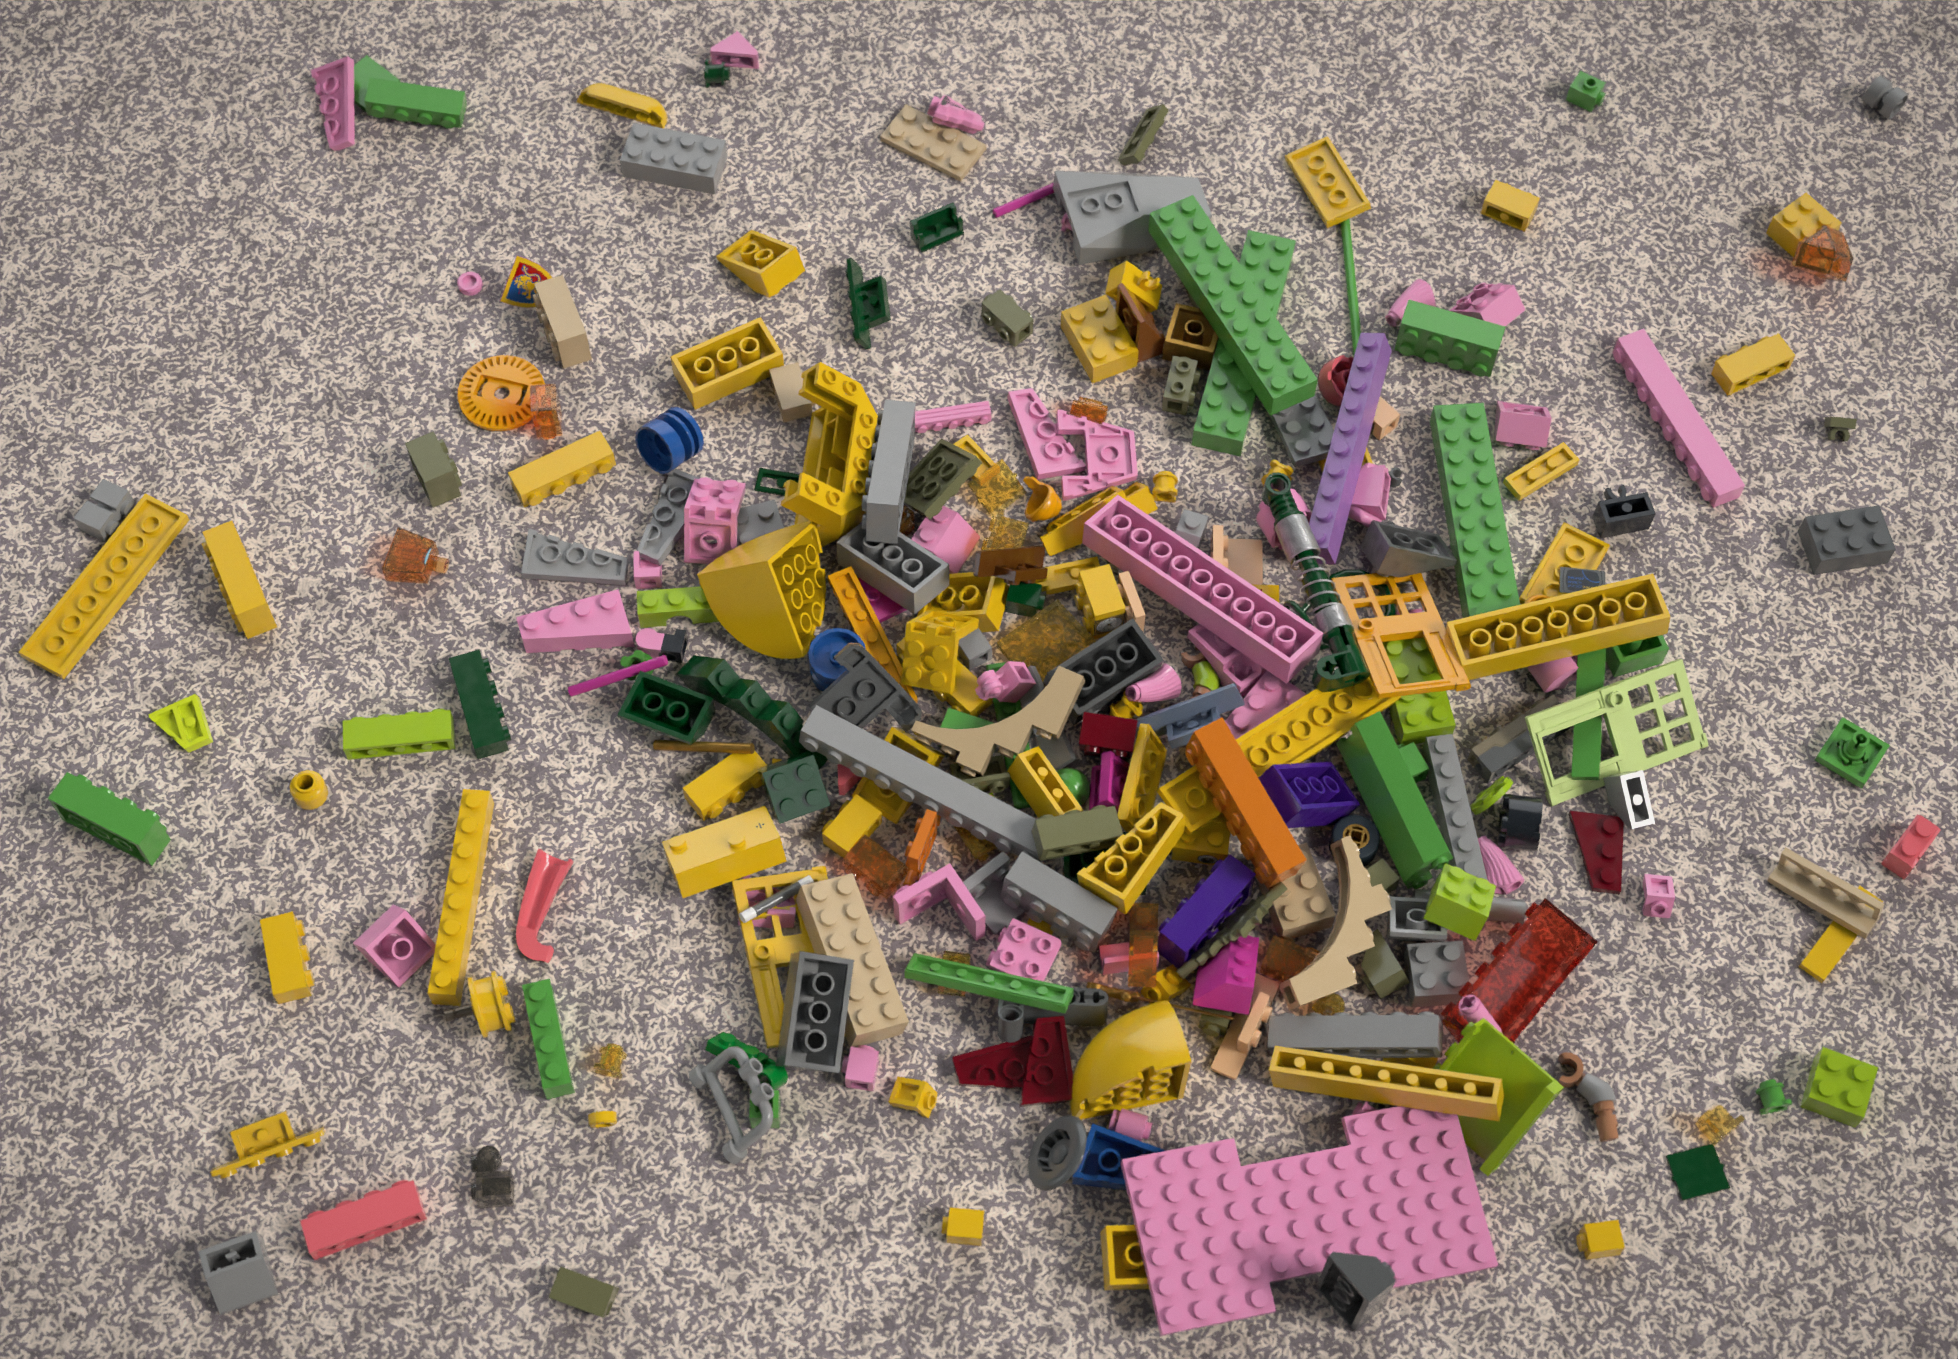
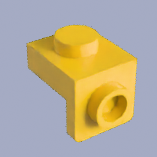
M1171 965L1153 974L1142 988L1141 994L1148 999L1169 1001L1184 993L1191 984L1185 978H1180L1176 973V967Z

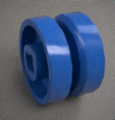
M842 628L827 629L818 634L811 642L808 652L811 680L817 689L823 692L847 670L835 660L834 656L848 643H859L865 648V644L859 635Z

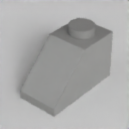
M1184 509L1175 533L1200 549L1207 529L1208 516Z
M1643 770L1623 772L1603 778L1610 806L1629 829L1655 823Z

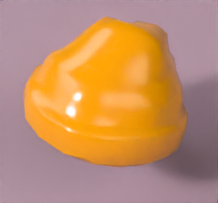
M1026 476L1023 481L1032 490L1025 508L1026 518L1035 522L1056 517L1062 509V502L1054 488L1039 482L1033 476Z

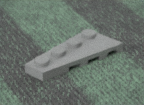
M676 468L668 473L666 484H663L660 491L661 497L652 511V520L650 524H647L637 549L640 553V558L661 566L684 533V507L694 479L700 478Z

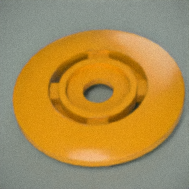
M498 355L486 358L473 365L462 377L457 396L462 413L471 423L490 431H508L525 425L539 413L545 401L546 387L543 376L532 363L517 356ZM484 382H486L482 388V397L478 396V391L480 387L483 385ZM499 388L509 390V395L504 399L496 398L494 393ZM527 389L522 404L519 406L523 396L522 391Z

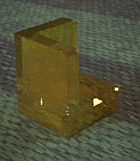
M1718 1105L1712 1111L1708 1110L1695 1125L1716 1146L1736 1130L1745 1118L1740 1115L1734 1119L1722 1105Z

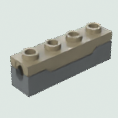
M1554 694L1546 700L1544 698L1539 699L1532 705L1531 710L1526 713L1523 711L1512 718L1511 723L1505 727L1503 725L1498 726L1486 740H1477L1470 747L1471 751L1467 760L1487 783L1491 782L1535 752L1525 717L1558 705L1561 702H1559ZM1570 727L1542 737L1544 745L1570 729Z

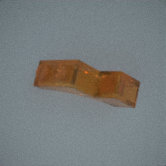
M1134 903L1130 908L1128 986L1156 988L1159 904Z

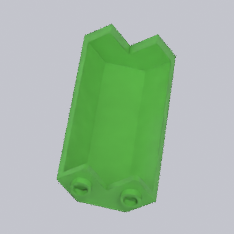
M1379 711L1355 723L1350 728L1352 734L1347 739L1346 737L1341 738L1336 744L1404 884L1408 889L1412 887L1413 889H1418L1425 886L1428 880L1432 878L1429 870L1433 868L1434 870L1441 869L1445 863L1449 864V860L1453 859V856Z

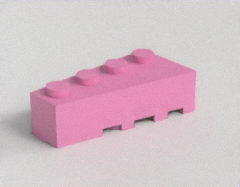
M618 589L516 617L526 653L555 652L565 649L585 650V648L610 649L619 646H625V648L635 647Z

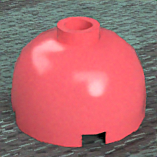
M1345 355L1335 357L1324 364L1318 374L1319 391L1322 397L1332 405L1341 407L1353 357L1347 358Z

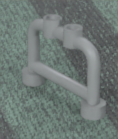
M729 1047L707 1065L698 1064L689 1072V1079L696 1088L705 1089L709 1085L732 1136V1139L722 1147L724 1157L732 1164L739 1163L747 1156V1148L765 1135L773 1122V1111L769 1100L774 1097V1090L767 1083L761 1084L757 1075L763 1071L762 1064L755 1058L749 1059L745 1051L739 1047ZM732 1058L737 1059L740 1065L739 1075L748 1083L752 1091L750 1099L753 1104L759 1107L762 1114L759 1125L745 1136L716 1075V1071Z

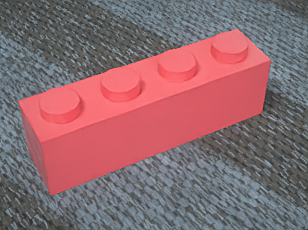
M401 1180L391 1186L392 1188L381 1192L380 1190L370 1191L363 1196L364 1198L353 1202L351 1200L338 1203L334 1209L310 1213L306 1219L300 1221L310 1255L314 1260L426 1220V1213L415 1182L413 1180Z

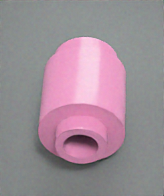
M1123 1108L1121 1111L1114 1109L1109 1130L1142 1142V1139L1148 1140L1152 1123L1148 1122L1149 1116Z

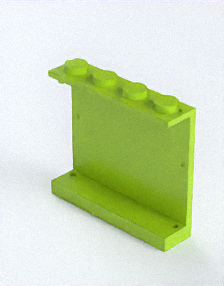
M1483 1018L1475 1024L1471 1021L1463 1029L1461 1035L1464 1038L1459 1044L1454 1042L1444 1054L1447 1057L1443 1064L1437 1063L1433 1069L1502 1079L1504 1100L1499 1121L1458 1115L1465 1144L1485 1161L1479 1169L1486 1176H1489L1503 1163L1564 1087Z

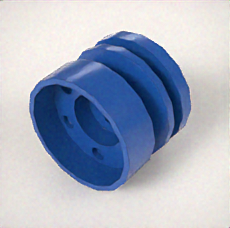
M679 407L669 408L656 419H652L641 426L635 435L636 446L640 456L649 467L660 474H668L684 461L689 460L702 451L704 445L703 434L698 423L686 410Z

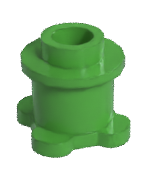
M636 650L630 656H623L620 664L626 668L653 658L642 650ZM654 670L648 671L646 673L652 674ZM638 675L633 676V677H630V678H627V679H628V680H631V681H634V680H636V678H637Z
M1775 1079L1761 1082L1759 1084L1760 1088L1755 1091L1756 1095H1760L1764 1107L1760 1110L1761 1115L1784 1111L1788 1109V1106L1792 1105L1791 1099H1785L1782 1088H1784L1783 1083H1777Z

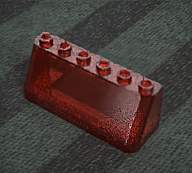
M1544 898L1539 905L1533 902L1523 914L1527 917L1523 924L1517 921L1507 933L1511 937L1508 942L1504 944L1501 941L1490 953L1494 956L1493 960L1489 964L1484 961L1474 972L1478 978L1473 984L1467 981L1457 993L1461 997L1457 1003L1454 1004L1450 1001L1440 1013L1444 1017L1442 1024L1454 1039L1460 1043L1464 1038L1461 1032L1469 1023L1460 1012L1459 1002L1467 995H1475L1499 1025L1503 1035L1515 1044L1518 1036L1572 970L1584 960L1598 941L1548 899Z

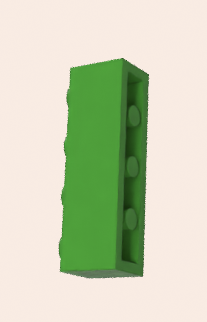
M370 78L364 101L367 115L376 118L385 117L402 122L412 121L423 125H439L449 129L454 127L462 128L467 107L465 91Z
M550 978L524 984L522 988L545 1096L548 1100L575 1093L554 989Z

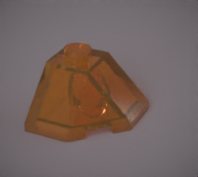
M1823 225L1816 230L1815 234L1799 241L1792 266L1822 279L1847 281L1854 258L1842 232Z

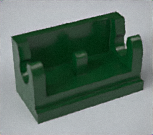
M953 202L910 220V236L921 253L964 235L963 219L961 216L957 217V209Z

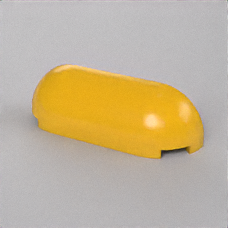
M594 83L587 86L577 98V103L655 127L664 128L667 123V113L663 105L656 99L606 83Z

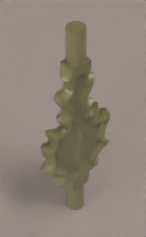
M1280 881L1265 895L1262 894L1256 900L1252 899L1247 905L1238 906L1236 911L1226 917L1224 922L1218 926L1219 931L1216 932V935L1206 940L1203 947L1191 955L1192 958L1176 970L1180 978H1186L1198 966H1202L1210 957H1214L1220 948L1227 945L1230 941H1235L1240 936L1246 938L1255 926L1262 924V918L1269 913V908L1273 905L1272 903L1287 891V887Z

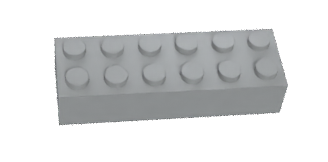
M885 400L884 409L878 412V425L881 426H876L875 442L877 443H873L871 454L874 460L869 461L868 476H871V478H866L865 493H868V495H863L862 511L866 512L862 518V530H866V541L898 543L915 441L916 402Z

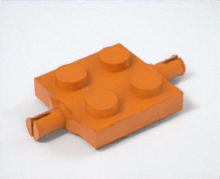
M926 809L924 817H919L914 829V833H917L914 842H908L905 851V857H907L905 867L908 868V873L903 886H911L915 884L916 880L919 881L937 836V828L941 823V816L937 812Z

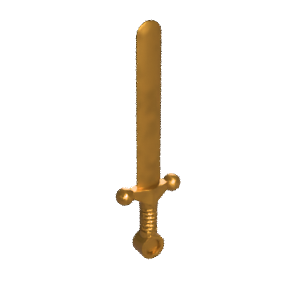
M1087 982L1086 988L1101 989L1108 994V997L1124 1002L1133 1003L1139 1000L1150 1003L1160 1002L1143 998L1138 991L1108 987L1094 982ZM1171 1004L1172 1007L1230 1020L1235 1019L1227 1015Z

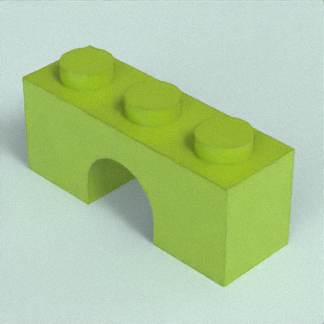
M700 586L637 591V613L640 628L667 626L666 621L675 616L688 617L692 620L693 624L719 622Z

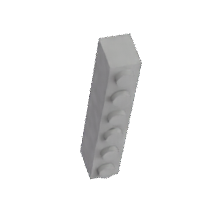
M1453 734L1426 737L1422 753L1429 767L1428 779L1441 834L1453 856V859L1449 860L1448 865L1459 867L1464 872L1487 880Z
M1338 1012L1334 1016H1323L1319 1013H1307L1306 1016L1280 1013L1278 1016L1269 1017L1267 1048L1271 1055H1273L1275 1046L1356 1058H1442L1443 1024L1439 1015H1435L1432 1012H1420L1418 1015H1407L1402 1012H1393L1390 1015H1378L1373 1012H1365L1362 1015H1350Z

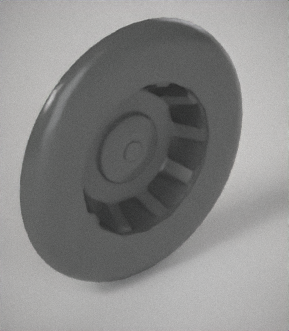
M1066 1115L1055 1119L1041 1131L1035 1140L1029 1155L1028 1173L1031 1182L1036 1188L1048 1191L1061 1186L1077 1171L1082 1163L1087 1133L1084 1123L1078 1117Z

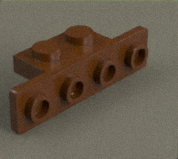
M1039 545L979 550L974 561V576L979 578L995 576L1004 579V583L1010 585H1019L1020 581L1036 583L1038 579H1047L1048 568L1043 567L1045 547Z

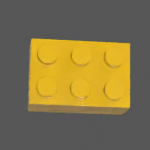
M1106 294L1061 311L1060 327L1092 384L1137 367L1139 351Z

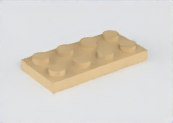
M906 104L882 133L880 141L961 182L985 152L986 144L954 128L934 123L932 121L933 117Z

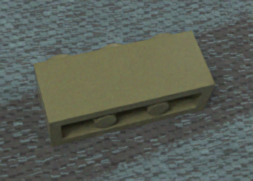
M1105 805L1095 806L1091 810L1082 812L1071 810L1064 815L1054 817L1051 814L1043 815L1035 820L1032 828L1039 861L1109 849L1123 835L1115 806L1106 807Z

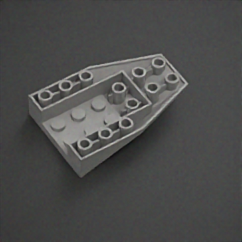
M1054 172L1053 190L1059 208L1065 207L1074 234L1073 249L1079 265L1148 252L1158 247L1148 231L1150 213L1191 195H1194L1208 218H1212V213L1198 177L1127 172Z

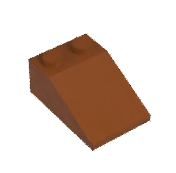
M1123 283L1118 284L1116 312L1139 351L1138 363L1163 354L1165 336L1161 330H1157L1152 313L1146 311L1143 304Z

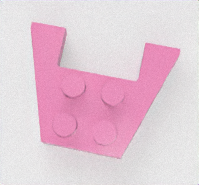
M1057 410V434L1084 436L1087 476H1062V501L1107 489L1110 486H1118L1137 479L1134 431L1105 422L1102 424L1088 421L1087 417L1081 416V418L1066 414L1067 411Z

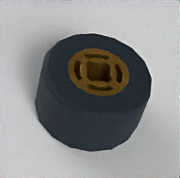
M1349 815L1341 818L1334 825L1329 839V851L1333 859L1334 855L1330 845L1342 838L1351 836L1353 842L1359 848V857L1363 866H1367L1374 860L1380 844V833L1376 825L1368 818L1360 815Z

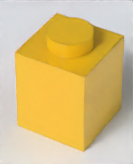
M949 1207V1217L943 1216L941 1234H947V1243L981 1246L984 1210Z
M1619 1220L1584 1224L1576 1236L1578 1249L1580 1252H1584L1586 1260L1618 1256L1625 1249Z

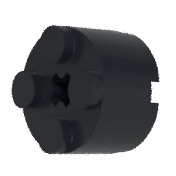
M1513 794L1503 795L1502 810L1499 813V826H1501V832L1499 831L1498 835L1499 848L1525 851L1538 850L1540 840L1539 828L1542 822L1541 798Z

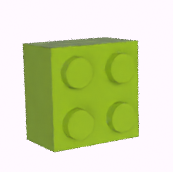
M1445 863L1432 887L1423 918L1476 941L1488 919L1496 885L1484 878H1478L1464 872L1459 867H1453Z
M1822 1047L1814 1057L1800 1107L1856 1128L1865 1118L1878 1067Z

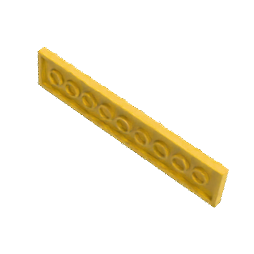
M1370 677L1357 685L1331 692H1323L1316 688L1237 738L1236 741L1259 778L1272 765L1303 763L1351 732L1350 728L1355 723L1379 711L1382 712L1400 700L1401 696L1378 699ZM1196 766L1163 785L1157 791L1167 806L1184 814L1185 832L1188 836L1223 814L1214 806L1213 795L1209 788L1205 789L1199 779L1200 773Z

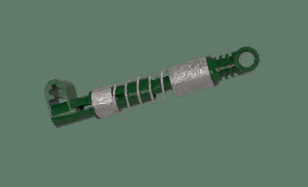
M1272 473L1266 478L1261 495L1262 501L1270 507L1275 519V531L1288 562L1292 565L1291 569L1301 570L1296 580L1303 585L1301 592L1306 593L1308 597L1306 603L1312 606L1311 615L1315 616L1313 618L1315 626L1323 632L1322 641L1329 646L1332 655L1325 656L1317 662L1312 676L1313 685L1323 692H1331L1357 685L1365 681L1370 676V673L1353 636L1354 627L1345 606L1339 603L1340 594L1334 591L1335 583L1329 580L1330 571L1324 568L1325 560L1319 557V545L1307 518L1297 508L1290 490V479L1283 473ZM1317 558L1323 561L1322 568L1318 566Z

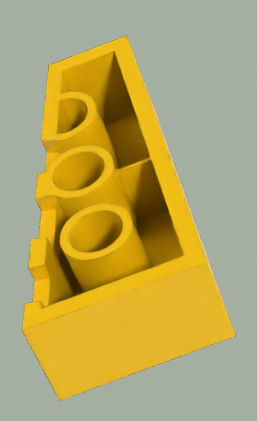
M1160 802L1140 819L1126 835H1121L1110 849L1105 853H1100L1089 867H1084L1077 873L1079 886L1118 908V911L1126 915L1185 832L1184 814Z

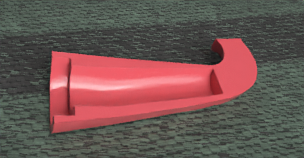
M539 848L529 874L519 912L516 942L519 950L526 957L549 963L553 957L554 949L551 945L546 946L539 943L537 934L559 887L573 865V860L568 859V861L555 858Z

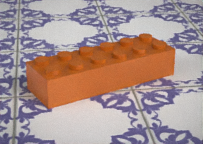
M1223 717L1194 731L1185 747L1187 760L1198 769L1201 784L1205 789L1209 788L1212 793L1214 806L1219 812H1223L1227 819L1226 825L1228 830L1239 839L1241 852L1247 860L1250 859L1255 867L1254 873L1261 884L1264 883L1267 889L1280 881L1282 882L1296 875L1306 862V858Z

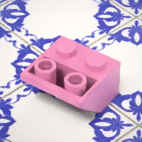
M1480 283L1473 288V292L1468 296L1460 298L1456 302L1457 305L1449 310L1506 326L1524 312L1525 308L1514 285Z

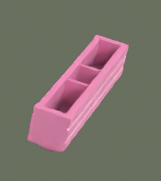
M989 401L915 411V432L925 433L927 430L940 431L942 428L948 427L955 429L962 425L969 427L976 423L987 424L991 421Z

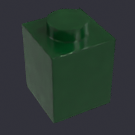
M1021 581L1019 585H1010L1006 598L1005 612L1036 618L1038 610L1043 611L1046 596L1042 595V585Z

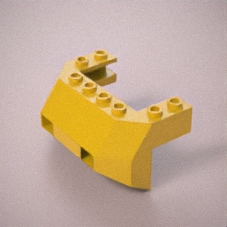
M819 362L801 374L803 385L798 395L821 406V408L812 412L803 472L799 474L798 483L791 479L784 482L783 487L786 488L784 499L781 500V506L796 513L794 525L809 521L815 522L821 546L824 547L849 533L862 522L863 514H866L865 511H862L863 495H868V493H865L866 478H871V476H868L869 461L873 460L871 454L872 445L876 443L875 431L878 415L861 383Z

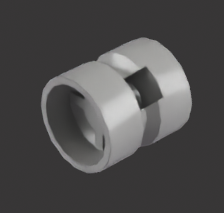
M1880 75L1866 90L1862 101L1871 108L1878 107V112L1890 120L1904 106L1909 94L1899 87L1893 88V83Z

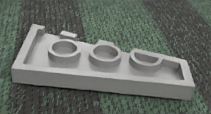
M528 529L521 575L524 579L626 585L629 561L624 556L600 549L592 550L585 548L580 543H568L561 541L559 537L541 535L536 530Z

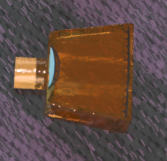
M398 527L382 571L386 581L427 584L432 571L446 574L449 567V559L438 557L439 551L436 542Z

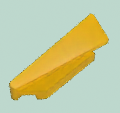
M1135 482L1124 491L1115 486H1110L1052 521L1046 527L1048 533L1040 537L1046 553L1049 556H1053L1082 544L1084 523L1117 495L1147 515L1154 512L1158 508L1149 487L1139 482Z

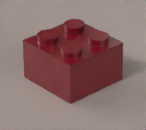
M1084 712L1079 750L1084 751V756L1100 758V754L1112 751L1116 756L1125 761L1127 758H1132L1138 720Z

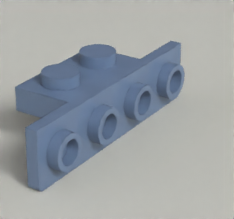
M1232 683L1136 719L1138 720L1137 726L1139 728L1140 723L1149 724L1158 737L1167 734L1168 742L1171 748L1174 749L1187 745L1194 731L1220 718V714L1244 706L1245 703L1238 688Z

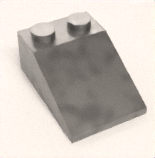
M1372 520L1360 545L1366 558L1375 568V572L1384 577H1389V575L1395 577L1409 576L1454 566L1457 562L1440 535Z

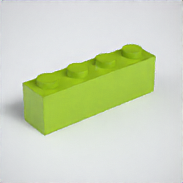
M434 709L431 712L423 713L410 711L403 715L392 716L390 714H382L373 718L354 717L351 720H343V751L348 760L455 749V727L451 710Z

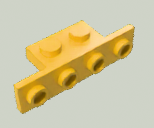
M286 1110L230 1131V1135L239 1159L212 1168L210 1171L211 1176L219 1175L221 1179L238 1173L236 1168L248 1165L250 1169L265 1163L264 1158L273 1154L277 1158L293 1152L292 1147L302 1143L304 1147L315 1145L321 1142L320 1137L325 1134V1129L321 1127L296 1137Z

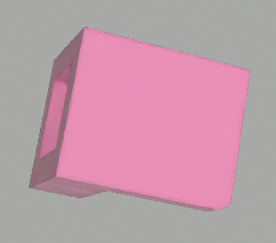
M634 551V581L636 589L662 588V564L659 566L647 560H641L639 551Z

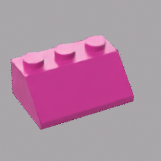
M1250 935L1246 938L1240 936L1237 940L1230 941L1227 945L1222 946L1214 957H1210L1206 963L1198 966L1192 1005L1249 1015L1254 989L1259 938L1251 937Z

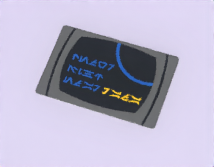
M1560 567V592L1572 593L1605 585V571Z

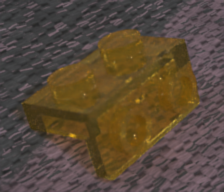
M999 509L997 517L992 516L989 524V531L991 533L989 538H984L981 550L1023 547L1029 530V523L1005 517V510Z

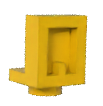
M898 1076L888 1103L892 1107L917 1111L922 1117L929 1118L932 1109L936 1105L938 1093L926 1081Z

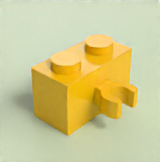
M1125 261L1110 269L1105 294L1117 301L1118 284L1123 283L1143 304L1146 311L1153 312L1158 309L1162 284L1159 283V277L1153 279L1150 276V271L1143 272L1133 264Z

